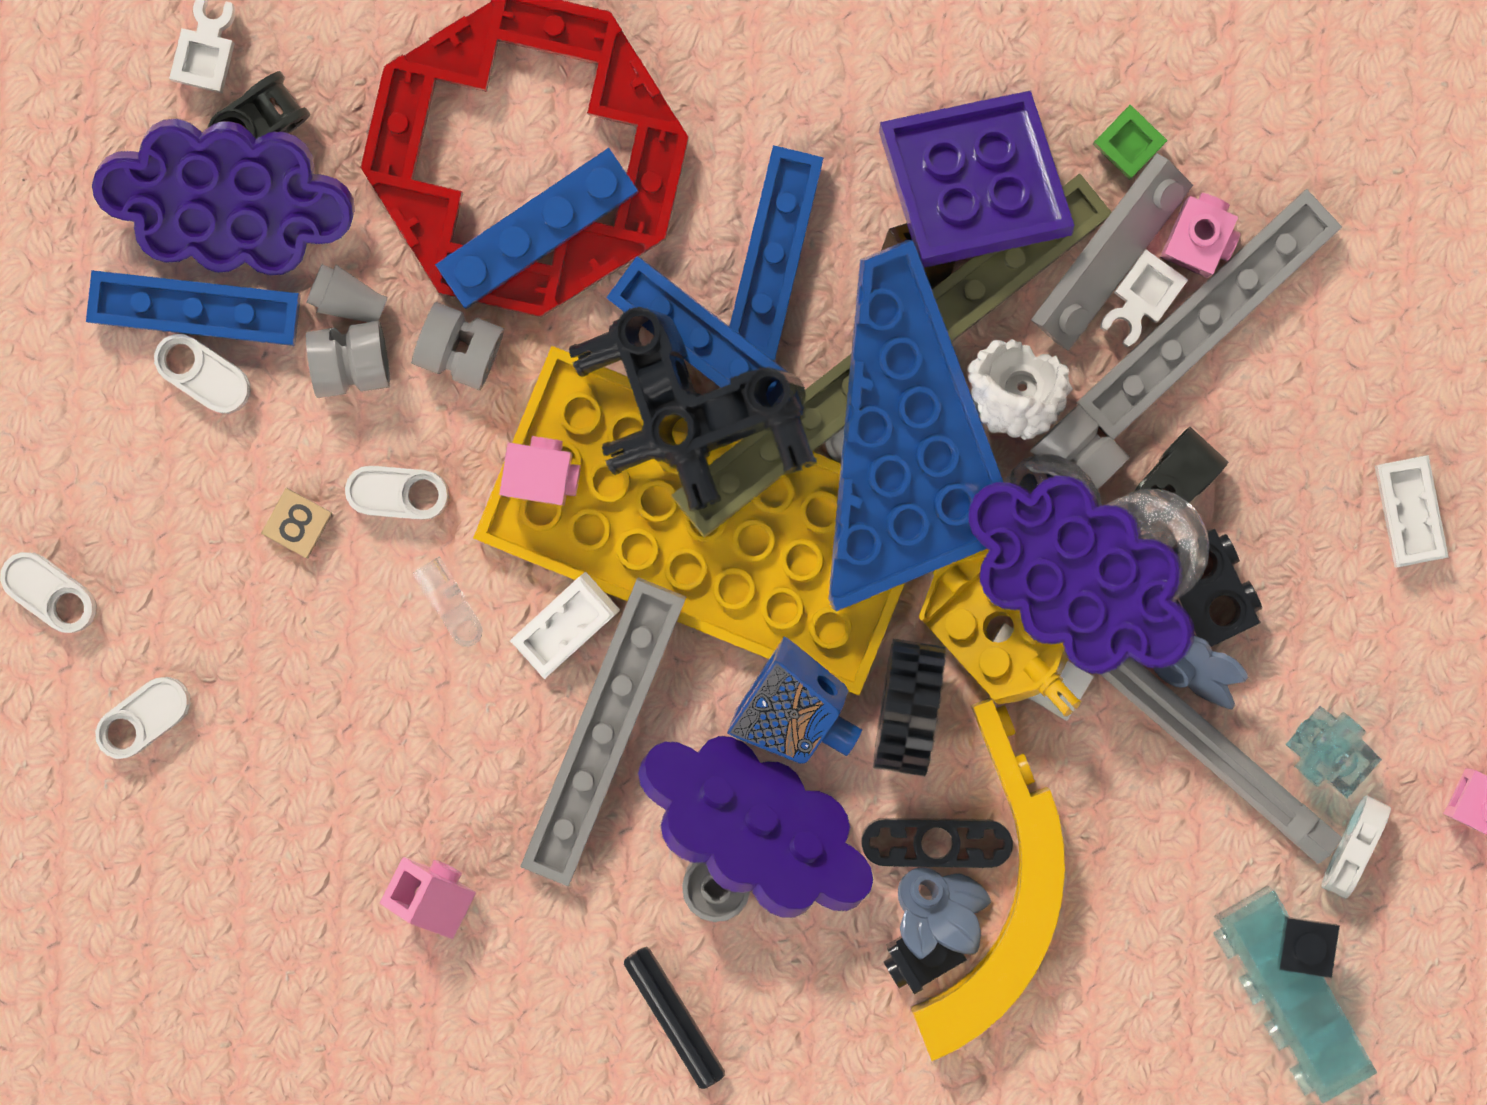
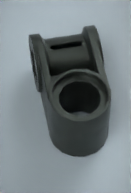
M277 71L260 80L246 91L242 97L217 112L211 118L208 127L218 122L240 123L257 139L269 132L290 133L310 117V113L307 108H300L283 84L285 76L281 71ZM273 97L276 100L283 114L277 112L269 100Z
M1188 427L1163 453L1158 464L1137 485L1132 497L1134 511L1139 518L1147 523L1158 524L1173 520L1217 478L1229 462L1193 428ZM1166 489L1169 494L1165 497L1164 501L1169 508H1160L1153 511L1149 506L1153 501L1149 490Z

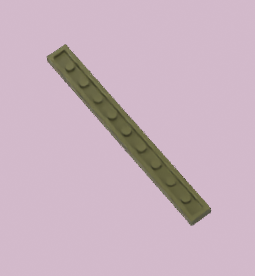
M1080 173L1062 187L1074 222L1072 236L975 256L932 289L951 343L1106 221L1112 212ZM851 354L805 389L804 406L806 412L804 413L805 418L801 421L812 453L845 427ZM764 430L743 438L709 465L717 492L722 499L720 502L714 505L707 503L708 507L704 509L689 511L683 487L672 494V499L704 538L785 475L784 466L772 431Z

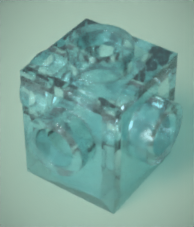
M1321 706L1300 724L1296 733L1285 744L1300 759L1294 767L1316 787H1319L1323 781H1326L1347 799L1382 760L1361 739L1366 734V731L1344 712L1335 718Z

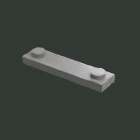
M1156 153L1031 319L1054 342L1069 351L1079 336L1086 330L1088 324L1192 188L1193 184L1167 158Z

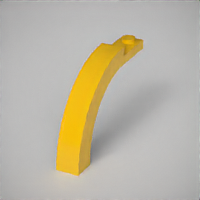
M991 698L970 706L1015 822L1019 854L1017 885L1007 919L986 955L956 984L939 995L911 1007L931 1061H935L958 1050L981 1035L1000 1019L1020 997L1036 974L1049 948L1057 926L1063 899L1065 877L1064 842L1060 819L1051 790L1045 787L1029 793L1027 785L1035 783L1032 771L1024 753L1018 756L1014 755L1007 738L1016 734L1006 706L1002 705L996 708Z

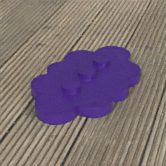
M164 119L152 125L145 133L139 152L120 151L107 156L97 167L92 182L93 196L99 207L111 217L134 222L136 241L142 251L151 258L171 263L180 262L193 256L204 268L217 273L230 272L245 262L257 272L266 275H283L294 270L303 260L307 243L328 244L342 238L350 229L355 212L354 198L347 186L336 178L314 174L313 156L307 145L298 137L285 132H269L256 139L242 125L233 122H218L201 132L190 122L180 119Z
M1054 476L1046 479L1032 493L1015 483L996 482L985 486L974 496L969 507L968 521L973 535L990 550L980 567V583L984 594L993 604L1003 609L1020 610L1024 629L1033 639L1045 644L1063 643L1068 658L1077 668L1096 674H1104L1116 670L1130 657L1149 668H1166L1179 663L1188 655L1194 643L1195 628L1190 615L1181 605L1173 600L1180 588L1183 576V567L1179 556L1169 545L1159 540L1142 539L1138 520L1129 510L1114 505L1098 506L1095 494L1085 482L1071 476Z
M718 736L708 740L698 752L679 742H663L655 745L642 760L638 772L640 785L653 802L666 810L660 826L662 838L668 848L679 858L689 862L706 863L714 881L722 888L732 892L752 891L762 907L769 913L782 918L800 916L814 902L834 911H848L857 907L871 891L873 875L870 865L861 853L845 843L848 838L850 824L844 808L828 794L820 791H806L798 774L789 766L780 762L768 761L760 763L754 751L744 742L726 736Z

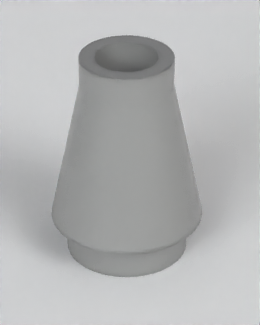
M322 264L306 303L318 307L316 313L369 323L379 321L388 297L377 293L338 265H335L334 269Z

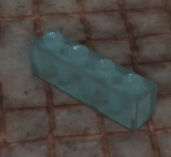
M1266 886L1214 915L1220 928L1212 933L1225 957L1229 960L1236 956L1246 974L1240 976L1238 980L1251 1003L1255 1005L1262 1001L1271 1019L1263 1024L1279 1051L1288 1047L1297 1065L1289 1070L1304 1096L1313 1092L1315 1097L1323 1104L1375 1075L1377 1071L1324 977L1282 971L1277 968L1285 916L1289 917L1275 890Z

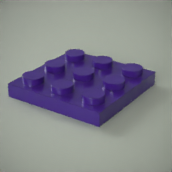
M1031 90L880 122L879 134L911 239L914 241L923 268L1072 236L1074 222Z

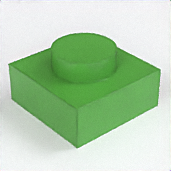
M1129 105L1094 141L1093 145L1130 180L1168 140L1134 107Z

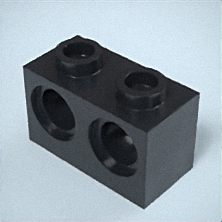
M1208 529L1171 547L1179 556L1183 567L1182 583L1173 599L1190 615L1195 628L1194 636L1206 640L1210 647L1260 624L1256 612L1262 609L1261 602L1250 581L1241 584L1233 567L1240 560L1227 534L1219 537L1215 529ZM1198 548L1206 550L1213 560L1211 572L1202 579L1193 577L1188 572L1186 565L1189 554ZM1224 595L1233 601L1236 612L1230 623L1219 626L1211 619L1209 608L1215 598Z

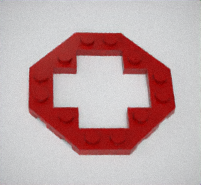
M491 0L470 15L463 16L434 34L428 41L409 53L402 54L384 66L360 168L388 210L391 218L416 255L438 293L457 298L435 264L463 246L452 242L463 192L413 180L436 80L487 92L498 42L598 64L587 114L588 116L637 127L627 175L639 193L619 206L614 226L597 222L593 223L555 249L552 265L535 262L476 302L543 317L628 264L637 256H641L666 240L689 136L624 35L611 11L563 0Z

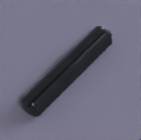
M643 947L627 956L624 960L625 968L698 1087L705 1089L716 1084L725 1076V1070L651 949Z

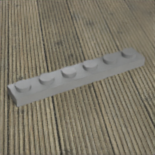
M1308 189L1304 190L1079 399L1076 404H1080L1099 424V428L1103 433L1114 440L1338 232L1342 226Z
M637 578L525 853L521 868L569 886L682 610L686 596L642 578Z

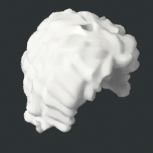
M1013 339L1007 343L1001 340H993L986 349L979 351L977 354L978 358L973 360L968 367V372L970 373L968 379L972 383L971 395L978 415L981 416V422L988 427L991 433H1007L1008 436L1013 438L1021 436L1022 439L1027 440L1033 439L1036 435L1044 434L1050 430L1051 424H1055L1058 421L1057 416L1065 409L1066 397L1073 389L1069 382L1068 367L1065 364H1061L1056 355L1042 354L1036 357L1031 347L1022 345V342H1017ZM1020 384H1025L1027 389L1020 391L1017 387Z

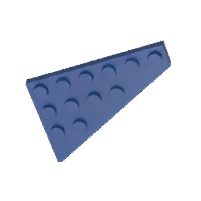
M913 240L904 241L860 259L828 597L831 608L835 611L987 549L972 533L968 521L969 507L974 496L982 488L996 482H1003Z

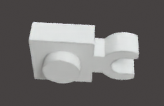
M195 0L193 14L198 22L197 31L181 28L169 79L173 82L223 94L235 43L232 40L221 38L222 31L230 27L234 21L235 6L231 2L226 1L222 15L217 19H209L206 16L208 0Z
M1144 250L1114 292V294L1126 301L1122 308H1116L1107 313L1101 322L1100 328L1107 331L1116 319L1127 321L1130 326V332L1122 344L1126 347L1132 345L1141 334L1142 325L1140 320L1145 315L1157 323L1188 279L1148 250Z

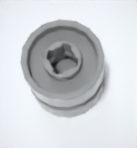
M435 302L419 335L411 364L436 374H441L446 369L450 370L454 381L481 390L498 353L504 328L479 318L468 323L465 321L463 312ZM459 341L469 345L466 354L456 352Z
M380 321L350 325L347 334H341L336 328L306 332L307 358L316 398L346 394L350 385H355L361 392L390 388L387 349Z
M1080 404L1070 411L1030 450L1047 469L1051 465L1061 467L1085 482L1093 492L1099 489L1130 458L1110 436L1101 438L1097 434L1099 424Z
M690 862L687 866L682 889L684 900L690 911L699 918L711 922L727 921L742 911L748 902L750 891L732 892L722 888L714 881L706 863Z

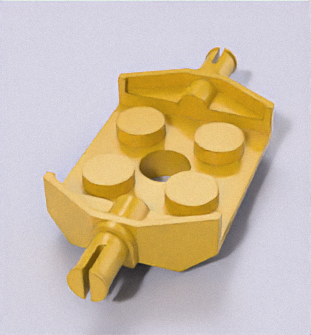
M989 549L982 550L934 570V577L919 618L997 704L1017 702L1041 693L1055 704L1064 717L1070 715L1073 711L1060 698L1061 695L1075 709L1080 706L1081 700L1062 682L1064 679L1060 676L1069 659L1063 643L1045 644L1033 639L1024 629L1020 610L1003 609L993 604L984 594L980 583V567L990 551ZM1004 615L1010 617L1014 623L1012 635L1003 642L989 640L987 636L989 622L996 616Z

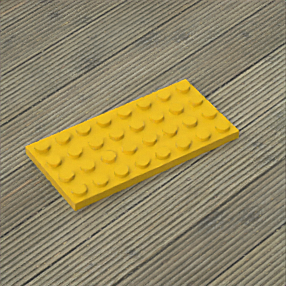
M551 345L512 443L530 446L532 436L563 441L562 451L573 454L571 464L581 465L576 496L566 495L564 506L499 495L504 469L503 463L473 539L573 580L587 572L605 593L627 602L637 578L647 580L686 596L677 622L767 659L771 657L785 636L844 683L848 692L859 696L905 583L841 610L835 611L831 608L828 597L841 463L813 452V456L817 461L815 465L808 468L803 465V470L783 475L704 538L672 499V494L682 487L676 468H671L666 462H658L655 459H651L614 475L607 466L606 460L613 457L611 455H603L602 445L640 431L644 424L628 376L603 367L589 373L587 376L581 377L573 365V362L579 360L578 357L571 358L569 352ZM684 418L679 419L673 426L672 435L677 445L682 443L688 434V424ZM741 440L711 451L710 455L706 457L708 465L712 464Z

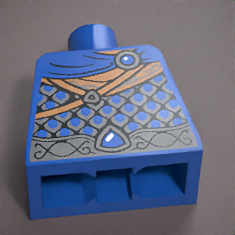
M784 636L736 708L727 733L799 764H804L809 761L821 742L848 756L858 741L862 729L839 716L848 694L846 685Z

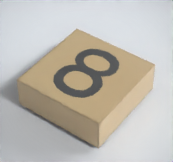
M285 488L261 534L297 554L309 558L333 513L296 492Z

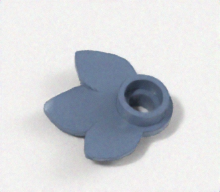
M1194 636V643L1188 655L1179 663L1166 668H1153L1156 674L1168 684L1179 688L1188 686L1197 696L1230 710L1234 708L1235 702L1228 685L1243 683L1248 679L1246 670L1238 661L1225 653L1213 652L1208 642L1197 636Z
M920 867L904 875L898 886V899L900 906L904 910L900 932L908 949L920 960L929 955L937 943L962 954L973 955L978 952L981 930L975 913L982 911L991 903L987 891L972 878L958 873L942 877L938 872L930 868ZM919 885H925L930 890L931 900L924 899L920 895Z

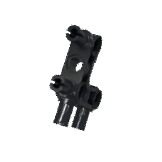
M642 307L630 308L624 312L618 320L613 321V325L609 327V332L569 347L570 357H578L579 359L573 362V365L581 377L620 360L623 362L644 423L642 430L602 445L603 455H611L613 457L606 460L609 470L614 475L622 473L623 470L651 459H655L658 462H666L671 468L677 469L688 502L689 511L701 510L708 507L707 503L714 505L722 500L717 492L706 460L710 452L761 431H772L785 474L803 470V465L808 468L817 463L801 421L805 418L804 413L806 412L804 406L806 397L805 387L801 380L793 373L770 367L761 368L734 376L730 379L729 385L704 395L695 393L684 361L688 354L673 320L664 313ZM651 320L655 330L654 336L650 343L643 346L639 339L640 328L645 322ZM780 380L784 388L783 398L779 404L771 407L767 401V390L771 383ZM684 418L688 424V434L685 440L677 445L672 435L673 426L679 419Z

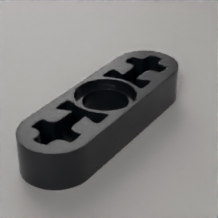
M878 818L865 827L861 836V846L865 856L872 863L879 866L993 868L1003 864L1009 858L1013 848L1012 837L1007 828L1000 822L991 819ZM884 827L890 828L892 837L907 838L905 827H917L913 836V848L916 857L905 858L907 847L904 846L891 847L889 856H880L878 847L870 846V838L878 837L880 828ZM932 828L946 830L952 839L949 852L939 858L928 856L923 851L921 845L923 835ZM957 828H968L966 833L967 839H981L984 836V830L993 829L995 838L1003 839V847L994 849L993 857L985 858L980 848L965 847L968 858L957 859L961 846Z

